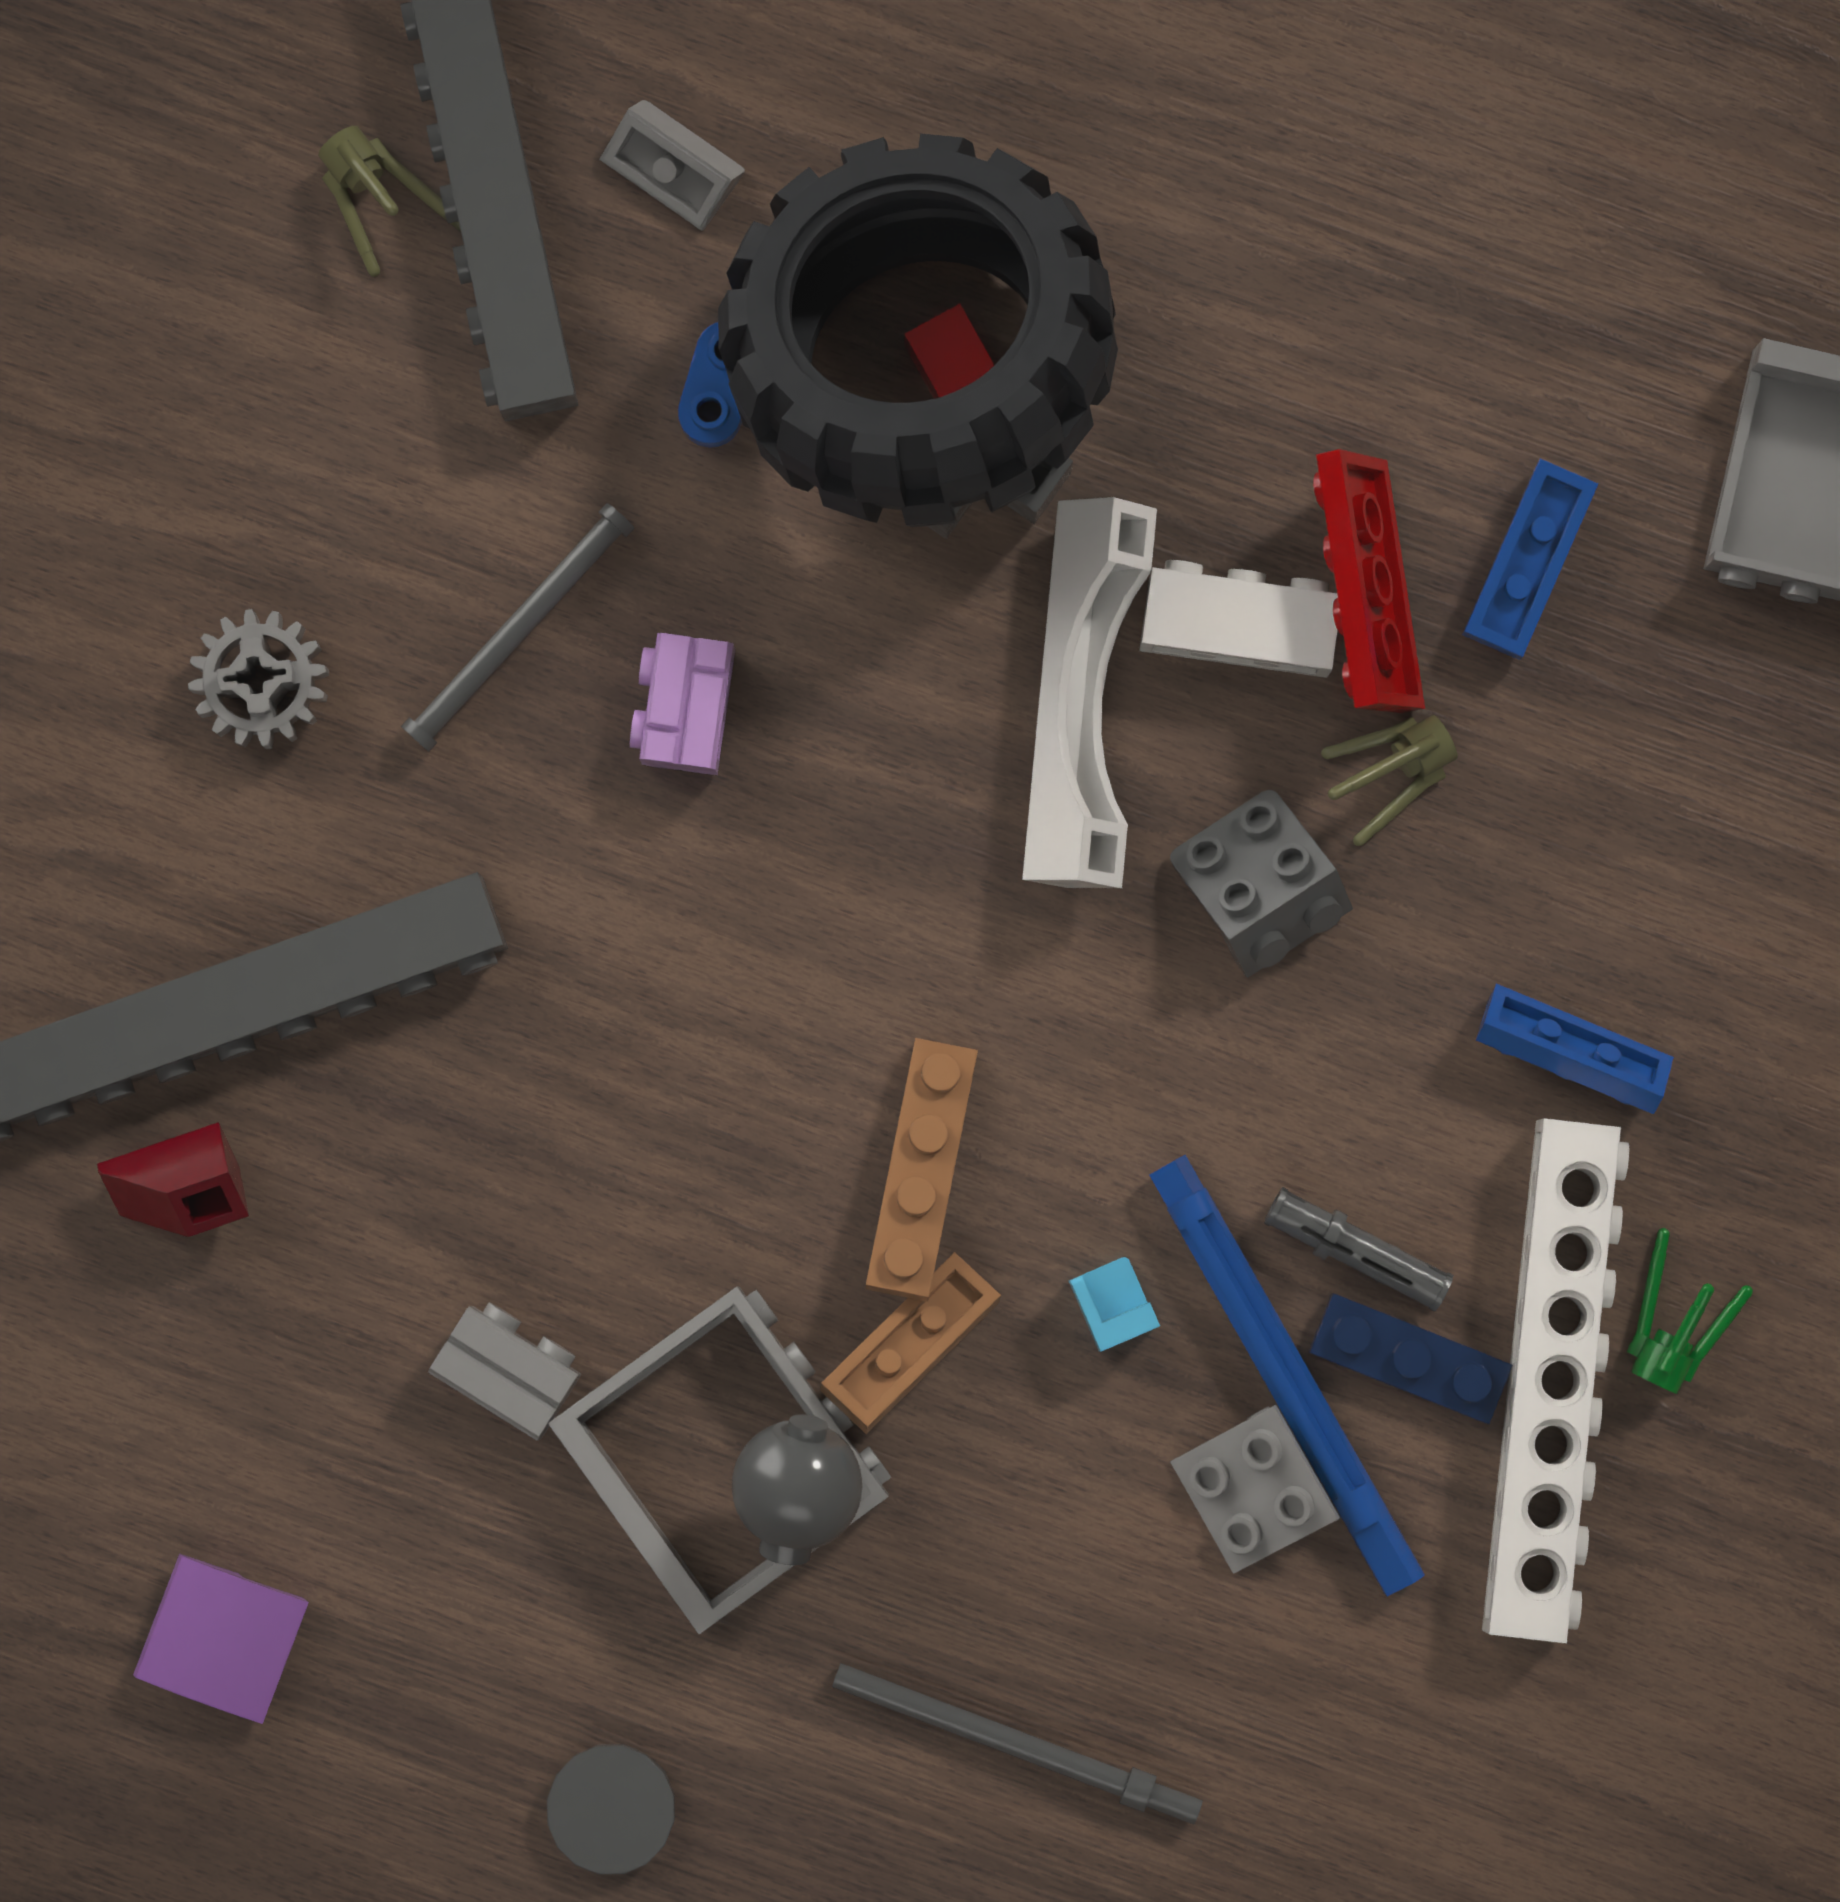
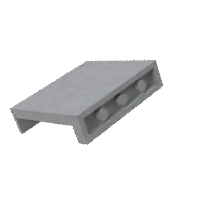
M1765 338L1753 349L1703 568L1718 572L1719 582L1744 589H1755L1757 582L1781 587L1780 596L1803 603H1817L1819 596L1840 601L1839 355Z

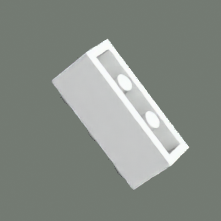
M1181 560L1165 561L1164 569L1152 567L1139 651L1325 678L1332 671L1338 631L1333 618V602L1338 596L1337 593L1328 592L1329 583L1308 578H1292L1290 587L1265 583L1266 574L1244 569H1229L1227 578L1202 574V565Z

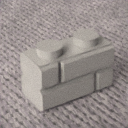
M490 1302L483 1312L474 1306H469L432 1363L428 1373L536 1441L541 1440L549 1428L548 1423L556 1417L581 1376L580 1372L570 1367L576 1356L545 1336L542 1337L537 1346L520 1336L516 1331L522 1322Z

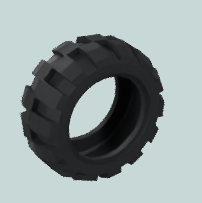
M920 133L919 147L914 149L889 151L884 137L842 149L841 158L843 166L820 178L808 167L775 194L770 202L775 220L770 226L753 221L726 272L732 290L727 291L718 307L719 352L727 371L729 387L743 426L751 429L761 456L791 487L809 492L816 486L824 507L877 523L883 508L902 510L905 524L910 527L956 523L954 508L983 499L986 500L992 513L1028 494L1036 487L1032 470L1043 460L1057 469L1067 461L1094 426L1090 405H1099L1110 392L1118 352L1113 325L1116 312L1108 271L1103 267L1100 258L1097 237L1073 200L1059 192L1051 195L1048 176L998 148L988 161L976 158L973 143L963 137ZM925 261H946L973 266L1001 279L1015 290L1028 305L1017 337L996 365L968 386L939 398L912 403H889L862 398L834 385L811 365L815 343L820 330L834 308L857 286L884 271L898 266Z

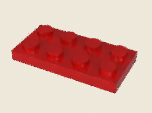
M1342 449L1316 454L1319 472L1314 475L1313 487L1316 500L1325 511L1328 535L1323 540V553L1329 570L1335 576L1338 598L1333 602V618L1338 632L1344 636L1347 661L1343 664L1342 677L1348 696L1353 699L1354 707L1358 709L1406 713L1425 709L1388 462L1385 459Z

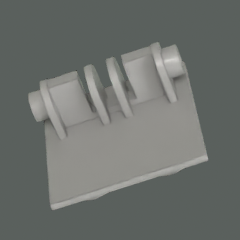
M1276 1405L1268 1406L1258 1411L1239 1425L1170 1461L1233 1574L1340 1518Z

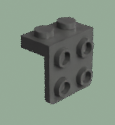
M1266 790L1256 795L1175 848L1170 855L1174 869L1217 925L1235 963L1247 978L1262 968L1277 964L1286 956L1288 951L1314 934L1329 930L1337 924L1342 916L1353 910L1337 869L1279 794L1273 790Z

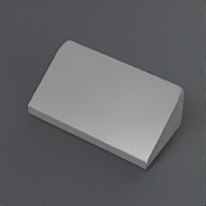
M642 100L628 108L599 159L701 231L710 223L745 172V169L646 100Z

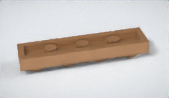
M915 1038L866 1280V1290L926 1302L929 1300L978 1050Z

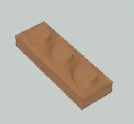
M954 1252L934 1272L928 1302L907 1298L821 1382L820 1391L867 1434L999 1304L1001 1294Z

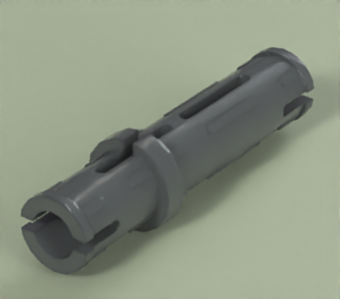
M1284 1187L1280 1189L1265 1217V1225L1273 1226L1313 1247V1255L1323 1260L1329 1255L1373 1278L1377 1282L1385 1284L1429 1307L1433 1312L1439 1308L1451 1286L1453 1274L1445 1273L1408 1254L1397 1246L1389 1244L1346 1221L1348 1215L1337 1209L1331 1214L1289 1192Z

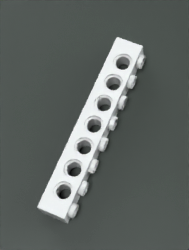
M1545 1118L1536 1121L1510 1364L1513 1366L1508 1380L1482 1631L1489 1635L1567 1643L1568 1629L1577 1630L1579 1627L1582 1593L1581 1591L1572 1590L1575 1564L1585 1565L1589 1543L1588 1527L1579 1526L1582 1500H1592L1596 1474L1595 1463L1586 1461L1588 1436L1597 1437L1599 1435L1602 1419V1399L1593 1397L1595 1372H1605L1609 1353V1335L1599 1333L1602 1308H1611L1613 1305L1616 1286L1615 1270L1606 1269L1609 1244L1617 1245L1619 1243L1623 1217L1622 1206H1614L1613 1198L1615 1180H1625L1629 1162V1143L1619 1142L1621 1127ZM1573 1170L1586 1173L1592 1180L1594 1187L1591 1200L1582 1207L1570 1204L1562 1192L1563 1180ZM1568 1233L1580 1237L1587 1249V1257L1584 1264L1574 1271L1563 1268L1558 1263L1555 1255L1558 1241ZM1562 1297L1569 1298L1575 1302L1580 1311V1321L1577 1328L1567 1335L1557 1333L1551 1327L1548 1318L1550 1307L1556 1300ZM1560 1361L1570 1368L1574 1380L1572 1389L1566 1396L1554 1399L1544 1391L1542 1375L1547 1366ZM1548 1426H1556L1561 1429L1567 1440L1564 1455L1552 1463L1542 1461L1535 1450V1440L1538 1433ZM1550 1490L1559 1500L1560 1512L1552 1524L1538 1527L1529 1517L1528 1505L1536 1493ZM1536 1555H1544L1553 1566L1552 1580L1544 1589L1530 1591L1522 1582V1567L1529 1558Z

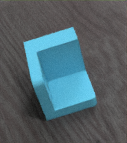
M1122 1257L1069 1280L1098 1351L1102 1352L1160 1327L1151 1303L1147 1302L1128 1258Z

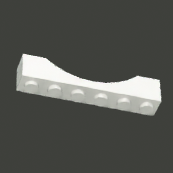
M1115 497L1058 501L1022 880L1065 888H1122L1128 824L1115 800L1106 771L1101 735L1102 697L1108 662L1118 630L1135 595L1151 573L1156 508Z

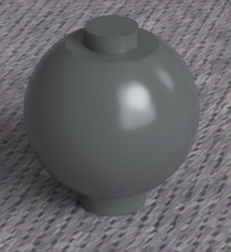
M794 1415L790 1417L789 1421L773 1424L757 1433L745 1445L738 1456L732 1475V1496L736 1511L746 1528L753 1535L761 1539L759 1553L764 1558L783 1565L805 1564L810 1560L813 1548L822 1547L839 1537L854 1519L862 1497L861 1469L853 1450L840 1435L828 1428V1424L824 1420L811 1415Z

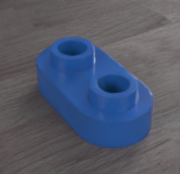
M718 322L707 327L698 339L678 407V417L684 434L695 444L709 448L719 447L731 441L738 433L742 423L729 387V378L725 365L715 355L716 349L719 346ZM706 402H715L722 409L720 417L713 422H705L698 416L700 406Z

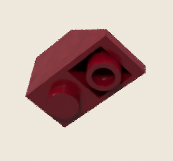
M219 1122L97 1163L98 1173L119 1215L185 1237L249 1217L240 1167Z

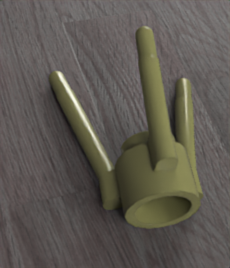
M350 126L339 131L319 150L318 156L328 168V172L322 177V180L335 196L370 276L377 277L380 274V267L349 196L348 187L353 193H359L368 189L386 213L390 216H395L399 211L398 206L379 181L383 174V169L380 166L382 165L438 215L447 220L442 199L388 152L379 138L369 141L358 126ZM459 221L450 223L461 232Z
M1431 715L1418 723L1411 716L1393 727L1323 748L1321 752L1324 759H1332L1399 740L1391 745L1393 755L1330 788L1328 797L1331 800H1337L1350 792H1354L1399 767L1408 778L1416 774L1419 775L1416 780L1354 836V845H1364L1423 791L1446 778L1443 767L1457 760L1458 754L1448 731L1435 715Z

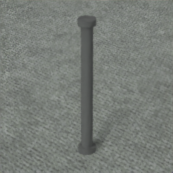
M606 503L598 512L602 518L418 718L413 721L409 717L402 724L401 727L428 752L437 744L433 738L612 543L620 535L627 538L635 529L609 503Z

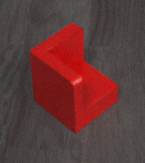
M961 304L952 307L904 334V346L934 399L968 386L995 366Z

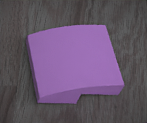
M179 1554L133 1676L194 1701L263 1724L309 1602L302 1597L246 1579L239 1573Z

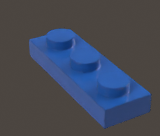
M1541 458L1539 459L1464 628L1463 636L1518 660L1522 659L1598 483Z
M1497 983L1488 999L1476 1037V1041L1493 1047L1503 1054L1517 1057L1553 1072L1563 1079L1572 1080L1611 1096L1621 1103L1635 1106L1651 1114L1656 1112L1664 1097L1674 1058Z

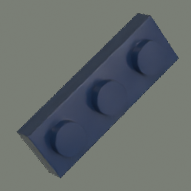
M1331 1293L1308 1351L1310 1354L1489 1425L1513 1366L1510 1363L1335 1293Z

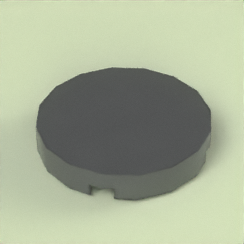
M598 1744L576 1754L558 1772L547 1797V1824L557 1848L576 1866L597 1874H625L646 1865L665 1846L675 1821V1793L665 1770L647 1754L625 1744Z

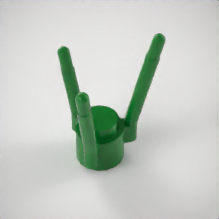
M1661 1228L1657 1232L1654 1250L1652 1251L1636 1333L1626 1352L1637 1357L1630 1372L1677 1394L1684 1380L1691 1383L1701 1361L1739 1314L1742 1307L1752 1296L1753 1289L1749 1285L1743 1286L1694 1348V1345L1688 1343L1714 1293V1287L1708 1283L1704 1284L1675 1336L1658 1328L1654 1338H1649L1670 1237L1669 1230Z

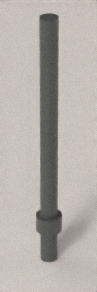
M840 1663L832 1685L835 1689L1120 1797L1119 1804L1140 1812H1144L1145 1808L1148 1807L1193 1825L1199 1815L1203 1800L1156 1783V1775L1132 1767L1130 1772L1124 1771L843 1663Z

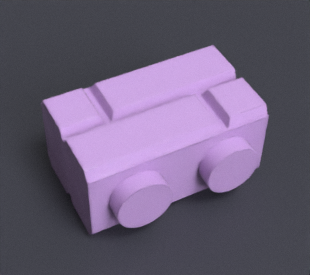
M657 633L655 648H643L639 685L650 686L646 711H634L630 734V748L641 749L639 759L642 765L718 775L735 656L733 643Z

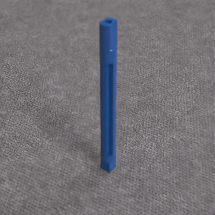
M1183 1155L1149 1174L1168 1207L1167 1211L1188 1245L1383 1593L1388 1597L1415 1583L1425 1575L1225 1223L1207 1188L1203 1187L1186 1155Z

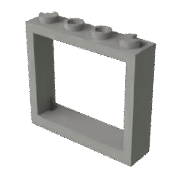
M739 1286L735 1287L548 1423L698 1634H701L794 1565H783L767 1559L711 1600L585 1424L588 1419L735 1314L807 1415L824 1420L828 1424V1428L840 1435L853 1450L861 1469L863 1489L858 1511L851 1524L889 1497L882 1484L892 1478L869 1446L860 1453L857 1451L844 1433L854 1425L852 1421L827 1397L821 1401L808 1383L807 1379L813 1376L816 1371L795 1342L783 1348L769 1327L779 1320L760 1293L755 1290L746 1296Z

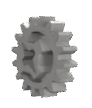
M252 609L245 610L244 625L237 627L227 617L220 619L224 635L218 640L214 636L204 633L201 640L210 649L208 656H193L190 659V664L203 672V678L188 683V688L192 693L206 695L207 698L195 709L198 715L206 718L217 714L218 718L214 722L212 731L222 737L232 728H235V743L240 747L246 748L251 741L252 735H258L261 745L265 749H272L274 733L279 731L291 742L295 741L297 734L293 724L300 719L305 723L314 725L317 720L312 712L307 709L310 702H326L328 698L325 692L315 687V680H321L329 676V669L325 665L312 664L311 662L322 651L320 645L316 640L301 645L299 642L303 638L306 629L296 621L286 631L282 630V615L273 610L265 624H260L256 613ZM267 639L278 641L287 646L293 652L297 661H277L271 656ZM240 644V653L228 668L220 669L227 654ZM261 665L270 675L278 676H273L272 680L265 681L263 683V692L257 694L248 684L244 683L245 679L255 676V666ZM298 690L291 705L278 715L277 706L289 691ZM227 697L232 699L240 697L247 702V709L251 720L240 718L231 713L221 698Z

